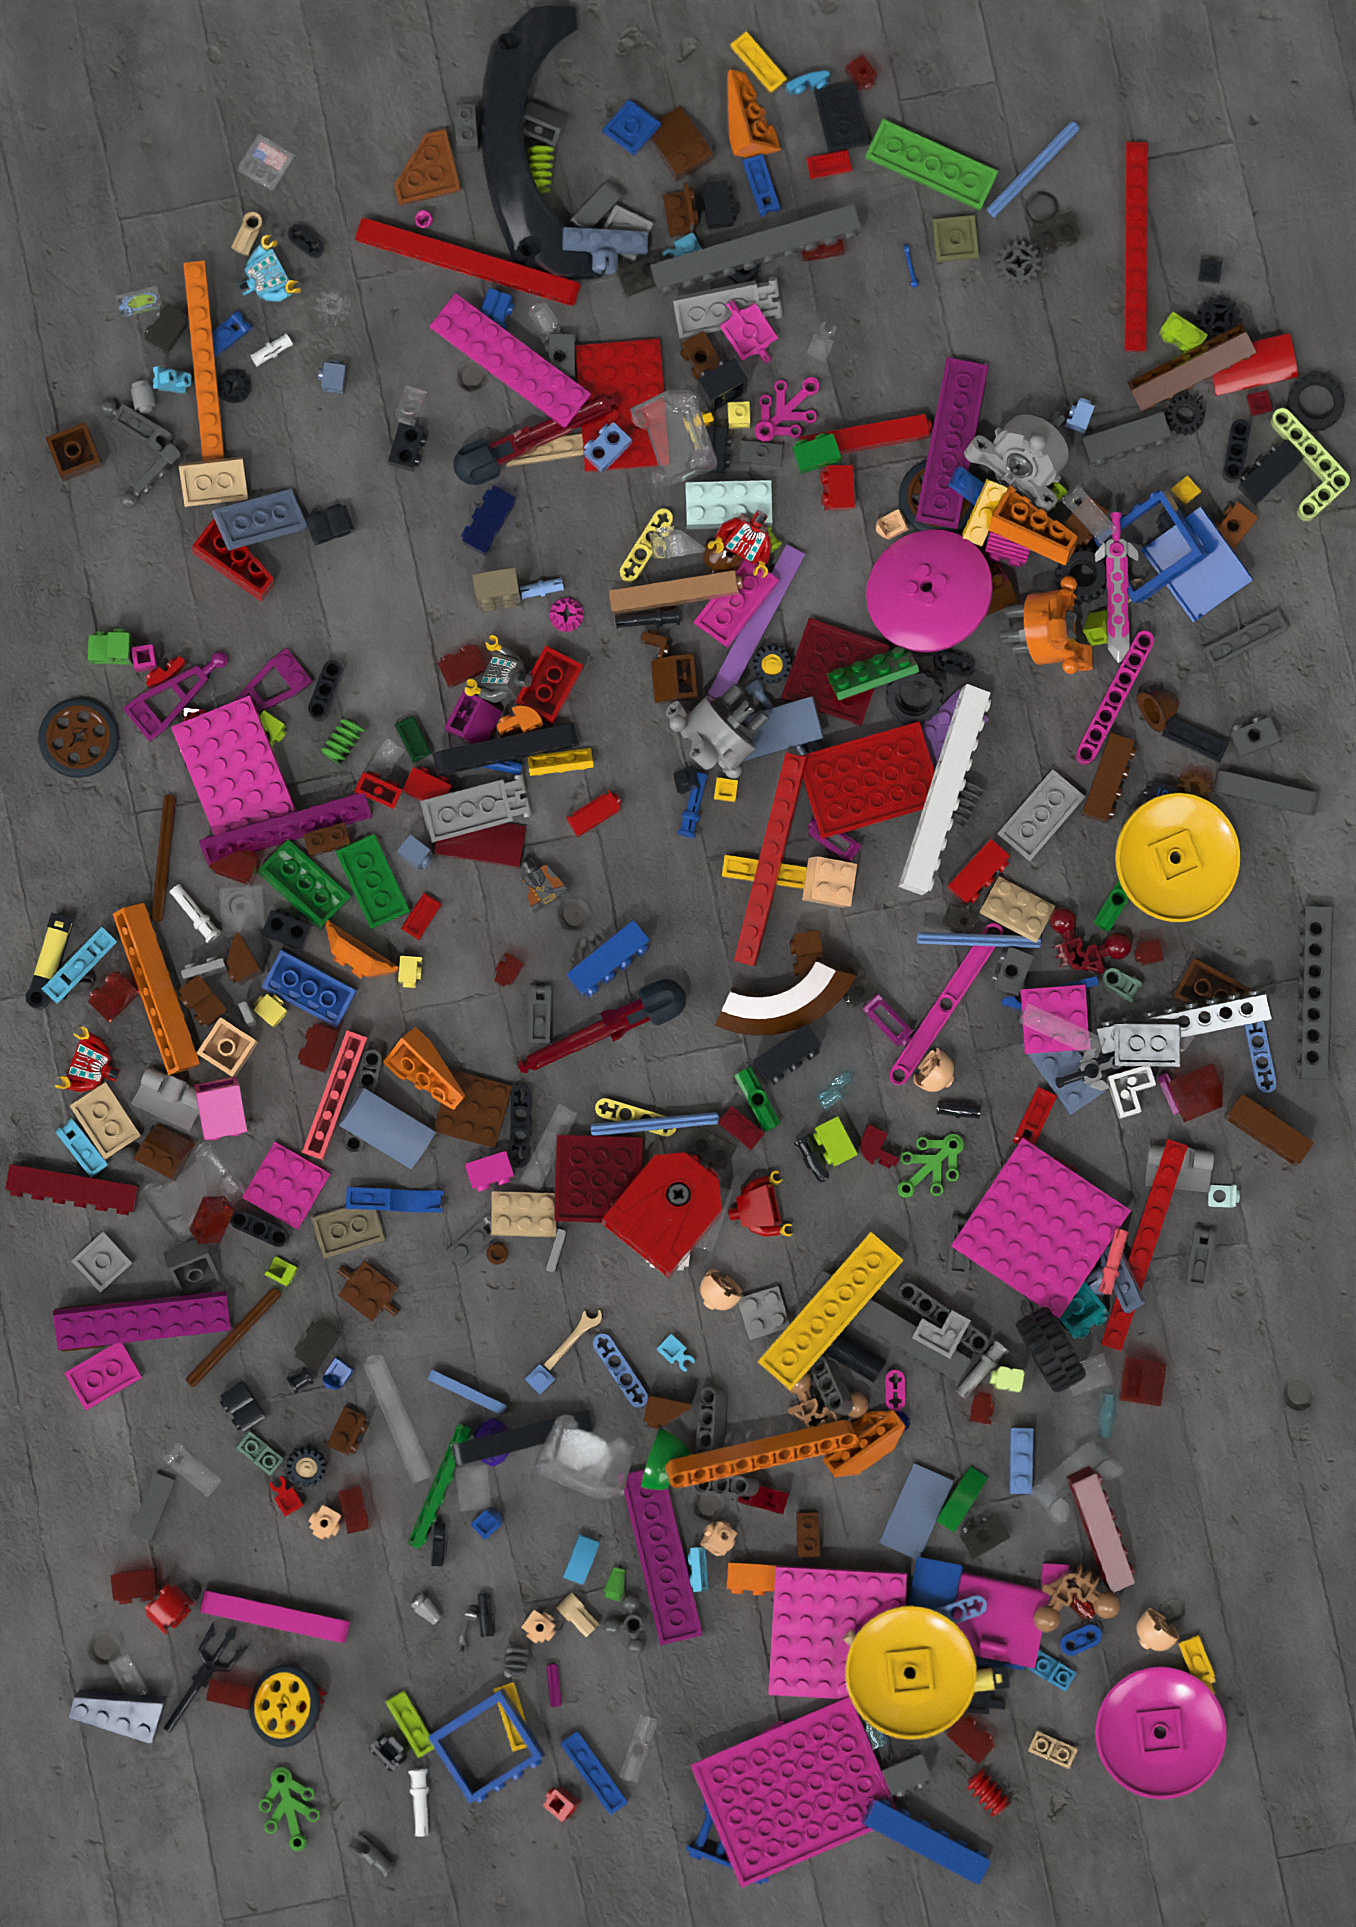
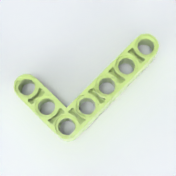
M1280 408L1271 417V426L1284 441L1286 440L1303 457V461L1323 481L1317 489L1302 501L1297 509V515L1302 521H1311L1347 488L1350 477L1290 411ZM1276 416H1284L1287 422L1279 424L1276 421ZM1298 431L1301 438L1299 440L1293 439L1290 432ZM1305 447H1313L1315 454L1308 455L1305 452ZM1319 463H1328L1330 466V470L1323 471L1320 468ZM1334 478H1342L1344 486L1335 485ZM1321 491L1326 492L1329 499L1326 501L1321 500L1318 497V493ZM1303 506H1310L1313 509V514H1305L1302 509Z

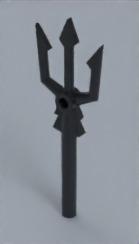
M213 1621L197 1650L203 1666L197 1670V1674L191 1677L194 1683L163 1728L169 1733L172 1732L201 1686L207 1688L208 1679H211L213 1671L229 1672L249 1647L248 1645L235 1650V1656L227 1666L215 1664L229 1641L234 1640L237 1625L225 1633V1639L210 1660L203 1651L209 1639L214 1637Z

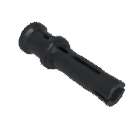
M675 606L672 609L657 608L653 612L615 615L616 629L657 624L659 627H662L663 624L672 623L680 625L679 606Z

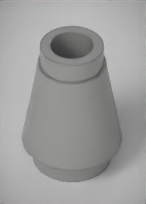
M420 1593L410 1604L413 1607L412 1611L433 1625L442 1617L428 1595L425 1596L423 1593Z

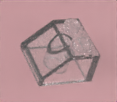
M674 526L655 528L656 532L650 533L653 559H665L705 552V548L682 530H674Z

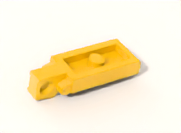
M1199 1635L1178 1643L1190 1675L1204 1683L1215 1694L1211 1684L1216 1682L1215 1675Z

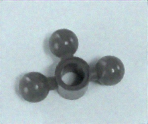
M628 1594L623 1598L622 1605L628 1611L629 1616L626 1617L624 1622H619L614 1618L607 1619L604 1622L603 1629L610 1636H614L620 1630L625 1629L627 1633L631 1634V1639L627 1645L628 1651L633 1655H639L645 1648L643 1640L638 1635L643 1628L642 1618L636 1615V1609H638L640 1601L636 1595ZM631 1618H635L640 1622V1627L635 1631L627 1627V1622Z

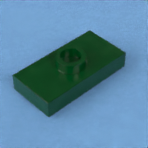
M413 715L394 724L412 763L432 755Z

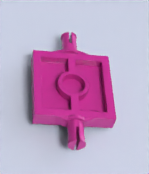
M733 299L730 300V303L728 301L726 305L732 315L720 323L719 326L741 360L743 361L751 355L759 354L764 364L771 361L772 358L766 351V348L770 343L778 339V336L757 303L753 302L749 306L739 309Z

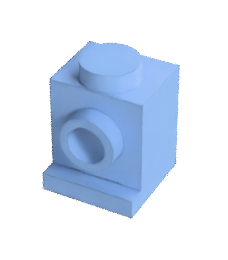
M1079 398L1077 406L1072 405L1068 416L1072 420L1067 418L1064 427L1085 434L1095 406L1091 405L1089 400Z

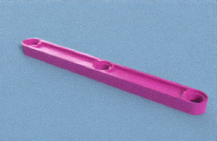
M991 923L981 933L987 934L989 928L995 927L999 930V935H1003V929L999 924ZM973 946L912 1037L913 1039L910 1040L892 1067L889 1079L894 1085H903L908 1080L996 946ZM944 998L950 999L952 1008L943 1010L940 1007V1001ZM897 1069L905 1073V1078L901 1082L893 1079V1072Z

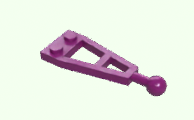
M286 648L261 669L234 701L251 695L258 705L256 706L257 712L260 713L296 696L312 684L313 681ZM274 667L291 690L263 702L254 688Z
M223 651L215 652L212 655L211 661L202 669L197 665L136 697L123 708V711L150 743L167 730L208 682L207 675L215 668H223L227 665V654ZM197 675L200 680L185 695L177 684ZM172 688L181 699V702L161 723L144 701Z

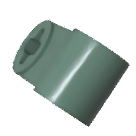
M1110 968L1101 975V983L1104 987L1130 1003H1134L1135 1000L1133 998L1139 988H1142L1144 985L1139 980L1115 968ZM1108 973L1116 975L1117 981L1115 984L1107 982L1106 976Z

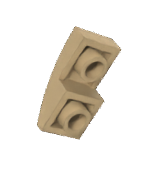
M1036 1731L1028 1751L1071 1769L1079 1749Z

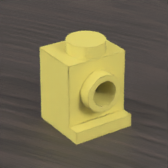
M400 956L398 982L402 983L403 987L416 988L417 979L421 980L422 967H418V963H423L422 957Z

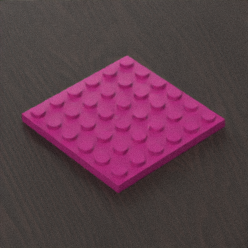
M1022 1138L951 1247L1040 1307H1048L1052 1314L1059 1319L1114 1237L1115 1229L1120 1228L1131 1210Z
M776 1565L768 1695L833 1699L849 1697L845 1680V1666L850 1646L843 1640V1637L850 1630L858 1634L865 1624L883 1612L905 1607L907 1573Z

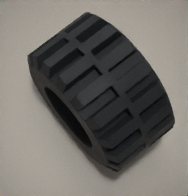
M1083 547L1078 548L1073 552L1066 566L1059 563L1055 572V583H1057V589L1061 590V580L1066 576H1070V571L1074 566L1086 565L1092 569L1095 575L1092 585L1087 587L1077 586L1074 590V594L1077 596V599L1074 601L1078 602L1077 604H1082L1083 602L1088 604L1094 599L1097 600L1107 587L1106 559L1102 558L1096 562V552L1091 551V548L1086 550Z

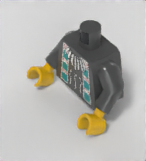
M490 635V639L495 644L490 645L485 642L486 647L490 651L497 650L498 653L493 654L478 687L475 680H467V685L473 688L465 687V693L468 696L478 694V697L497 703L507 698L517 697L522 687H529L531 685L532 677L528 674L524 667V662L517 653L505 645H499L497 637Z

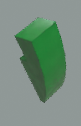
M969 1466L935 1521L954 1533L988 1477Z

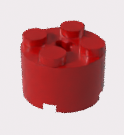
M167 1584L160 1591L161 1596L156 1601H150L144 1608L147 1611L146 1617L164 1634L169 1633L167 1629L170 1626L175 1629L191 1612L189 1609L190 1605L195 1606V1602L178 1585L171 1586L170 1584Z

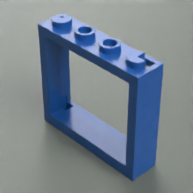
M1155 491L1149 496L1150 499L1148 501L1135 505L1132 508V512L1127 516L1126 514L1122 515L1120 518V531L1162 502L1192 551L1138 590L1135 589L1128 577L1127 594L1133 603H1142L1208 556L1167 491ZM1112 526L1110 528H1103L1098 532L1099 536L1094 538L1099 548L1103 543L1106 544V541L1112 538Z
M504 1688L428 1736L469 1803L475 1800L477 1803H480L489 1797L487 1792L492 1789L495 1792L506 1786V1780L511 1777L513 1780H516L525 1774L523 1769L528 1766L531 1769L542 1763L541 1758L546 1755ZM499 1702L529 1748L532 1756L474 1793L444 1746L441 1738Z

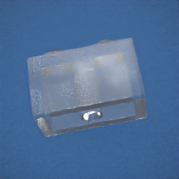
M546 301L542 304L538 302L529 309V323L542 343L549 339V334L561 332L560 322Z

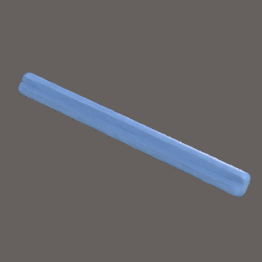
M1071 121L987 208V212L992 217H996L1079 131V126Z
M918 932L916 938L917 943L1027 948H1039L1041 946V937L1035 943L1019 935Z
M717 1112L597 1123L591 1125V1134L597 1136L718 1124L719 1116Z

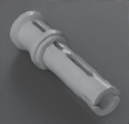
M993 1341L994 1344L987 1353L981 1355L982 1360L955 1390L964 1399H967L992 1368L994 1369L998 1366L999 1360L1009 1353L998 1341Z

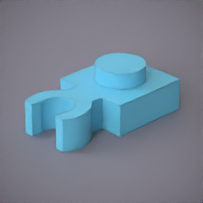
M692 232L674 242L676 249L665 250L663 256L673 255L678 257L701 250L702 248Z
M672 1334L656 1349L671 1364L677 1360L680 1369L684 1372L687 1371L683 1366L685 1360H690L693 1364L695 1363L693 1357L683 1354L687 1348Z

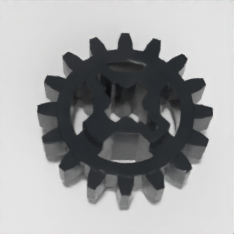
M1219 296L1217 301H1215L1213 297H1210L1209 304L1204 301L1202 303L1204 309H1198L1197 313L1201 316H1196L1195 321L1200 322L1197 328L1203 329V332L1209 335L1208 340L1236 327L1237 323L1242 322V318L1237 317L1241 310L1234 309L1236 303L1229 304L1230 298L1222 301V297ZM1216 307H1224V309H1217ZM1205 314H1207V316L1209 317V323L1207 325L1205 322ZM1230 314L1233 318L1232 326L1230 325L1231 323L1228 321V317ZM1224 315L1222 322L1218 321L1213 324L1216 317L1219 318ZM1214 330H1221L1222 333L1214 332Z

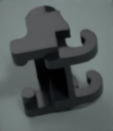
M394 1729L388 1734L383 1732L369 1746L370 1752L375 1756H379L384 1761V1766L388 1771H394L408 1758L406 1752L411 1748L409 1745L404 1748L393 1736L396 1733Z

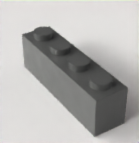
M1161 412L1083 437L1081 445L1088 465L1094 464L1095 467L1106 464V460L1111 458L1120 460L1127 457V453L1135 451V454L1146 451L1147 447L1155 445V447L1167 444L1171 434L1164 413Z

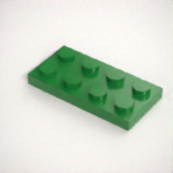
M897 647L890 652L877 654L868 660L857 661L851 666L835 669L826 675L837 699L841 700L917 673L919 669L910 650L904 649V647Z
M375 834L335 851L371 930L410 912Z

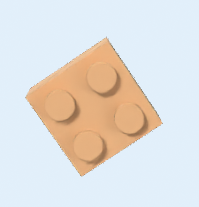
M818 856L809 858L802 900L841 908L850 907L857 864Z
M220 1017L197 1051V1054L231 1077H236L258 1042Z

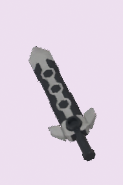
M1194 1035L1180 1038V1052L1187 1049L1194 1039ZM1095 1048L1086 1050L1082 1056L1078 1072L1055 1078V1082L1058 1088H1062L1064 1085L1082 1079L1085 1084H1089V1087L1103 1091L1108 1089L1109 1086L1100 1079L1125 1072L1136 1066H1115V1052L1092 1060L1095 1053Z

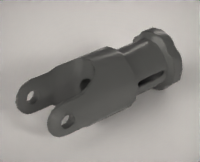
M357 1834L359 1838L368 1844L370 1851L367 1854H360L349 1845L348 1848L369 1867L373 1866L383 1874L382 1877L385 1879L397 1863L388 1860L382 1855L383 1852L364 1836Z

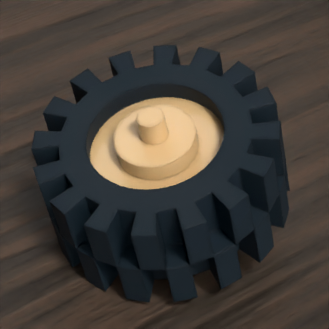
M309 1445L305 1448L300 1446V1449H294V1452L290 1453L289 1459H287V1472L292 1482L298 1483L300 1487L305 1485V1488L309 1487V1485L315 1486L317 1482L320 1483L326 1470V1461L322 1452H319L317 1448L313 1449Z

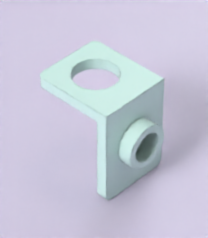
M1210 1185L1208 1206L1235 1207L1236 1203H1239L1240 1191L1236 1190L1237 1185ZM1216 1190H1222L1225 1193L1226 1197L1223 1202L1219 1203L1214 1200L1213 1194Z

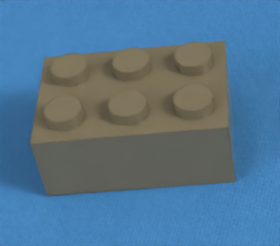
M515 567L472 575L479 610L487 613L496 611V607L504 606L505 609H511L521 603Z

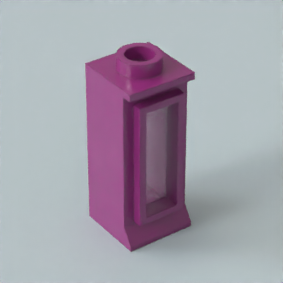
M814 818L807 826L809 829L808 836L844 862L851 863L853 857L862 848V845L845 833L821 840Z
M879 994L862 1008V1011L896 1047L900 1044L904 1047L913 1039L910 1036L913 1030L908 1027Z

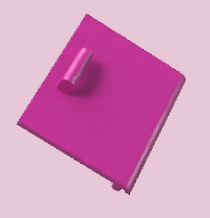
M962 1572L957 1601L978 1595L983 1597L987 1603L986 1611L983 1614L955 1624L967 1638L973 1654L1035 1669L1042 1631L1035 1627L1033 1616L1039 1607L1048 1605L1050 1595L1042 1589ZM975 1599L973 1600L974 1604L968 1607L967 1602L962 1603L966 1609V1616L971 1615L969 1612L971 1609H976L977 1612L980 1611L983 1602H978ZM958 1606L955 1607L953 1619H959L963 1614L962 1609Z

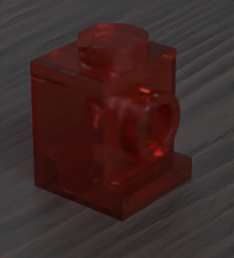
M508 953L504 954L505 962L501 960L496 967L495 972L497 974L493 980L503 988L506 985L511 987L524 967L522 962Z
M979 1392V1395H973L969 1421L991 1425L992 1421L988 1420V1416L993 1415L995 1405L991 1403L992 1394Z

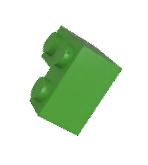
M113 629V632H108V635L107 632H94V635H89L88 662L90 664L133 665L131 648L133 647L134 639L130 633H126L125 629Z

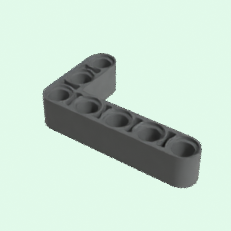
M705 1387L699 1394L696 1454L724 1448L727 1394L722 1388ZM729 1476L709 1481L708 1488L707 1482L695 1484L694 1488L697 1492L703 1494L754 1496L758 1492L759 1483L753 1477Z

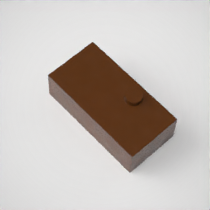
M1244 1094L1239 1095L1223 1118L1294 1167L1299 1165L1314 1142L1274 1116L1276 1112L1265 1105L1263 1108Z

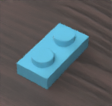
M704 1547L690 1548L688 1561L692 1566V1574L690 1575L691 1587H693V1592L707 1591L709 1586L706 1549Z

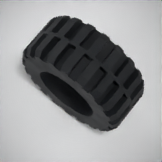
M1041 1307L1017 1322L1016 1328L1053 1392L1060 1393L1085 1378L1086 1371L1048 1307Z

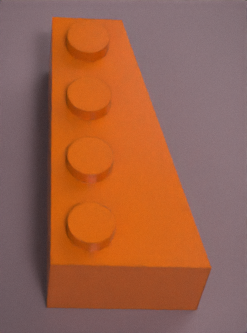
M1011 485L994 511L989 531L1065 566L1075 551L1078 538L1076 534L1060 522L1048 517L1047 512L1043 509L1039 510L1032 505L1031 500L1027 497H1022L1016 493V489Z

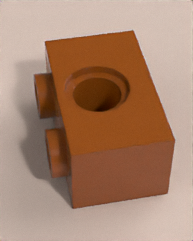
M1239 502L1235 506L1230 505L1223 514L1226 518L1222 523L1217 521L1215 524L1233 550L1258 519L1256 515ZM1234 522L1238 530L1230 531L1227 528V523Z

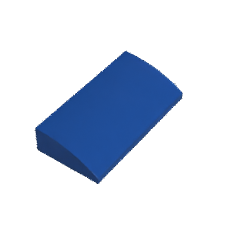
M285 948L280 950L262 985V988L336 1028L339 1026L359 990L354 985Z
M917 1557L908 1607H922L935 1610L955 1603L957 1601L963 1566ZM954 1606L950 1610V1615L952 1618H954L956 1606Z

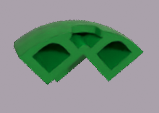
M661 1428L658 1430L648 1457L641 1483L643 1488L666 1490L671 1485L665 1470L666 1464L673 1459L692 1455L679 1438Z

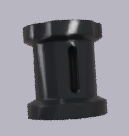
M303 1367L302 1371L294 1376L286 1377L295 1394L299 1393V1389L306 1385L314 1384L306 1367Z

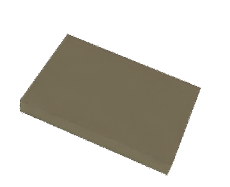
M344 1207L311 1217L323 1259L386 1240L377 1210H356Z

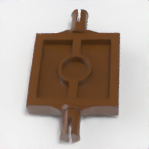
M366 1261L353 1273L343 1265L339 1268L337 1273L347 1280L345 1287L338 1295L340 1298L372 1322L383 1310L396 1317L400 1309L390 1303L393 1294L399 1288L396 1284Z

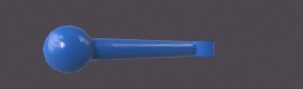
M906 244L903 247L912 280L910 284L912 287H917L919 282L915 278L909 247Z

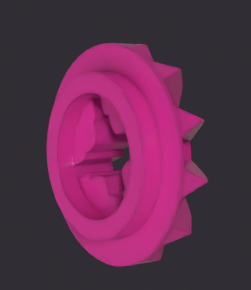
M568 597L559 599L552 604L549 612L550 621L560 631H573L583 621V609L576 600ZM566 606H568L569 613H573L572 616L568 617L567 623H565L562 615L557 614L564 612Z

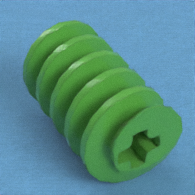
M350 719L340 720L343 727L336 726L335 729L338 734H330L334 741H325L329 748L321 747L322 753L338 765H340L339 759L346 760L343 755L344 752L351 753L348 745L356 746L353 738L361 739L357 732H366L361 726Z

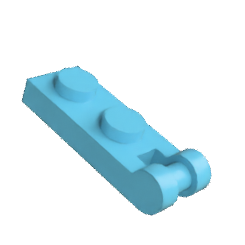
M70 1118L67 1121L68 1124L62 1128L59 1127L55 1132L88 1175L93 1178L109 1164L74 1119ZM74 1131L76 1135L69 1139L67 1134Z

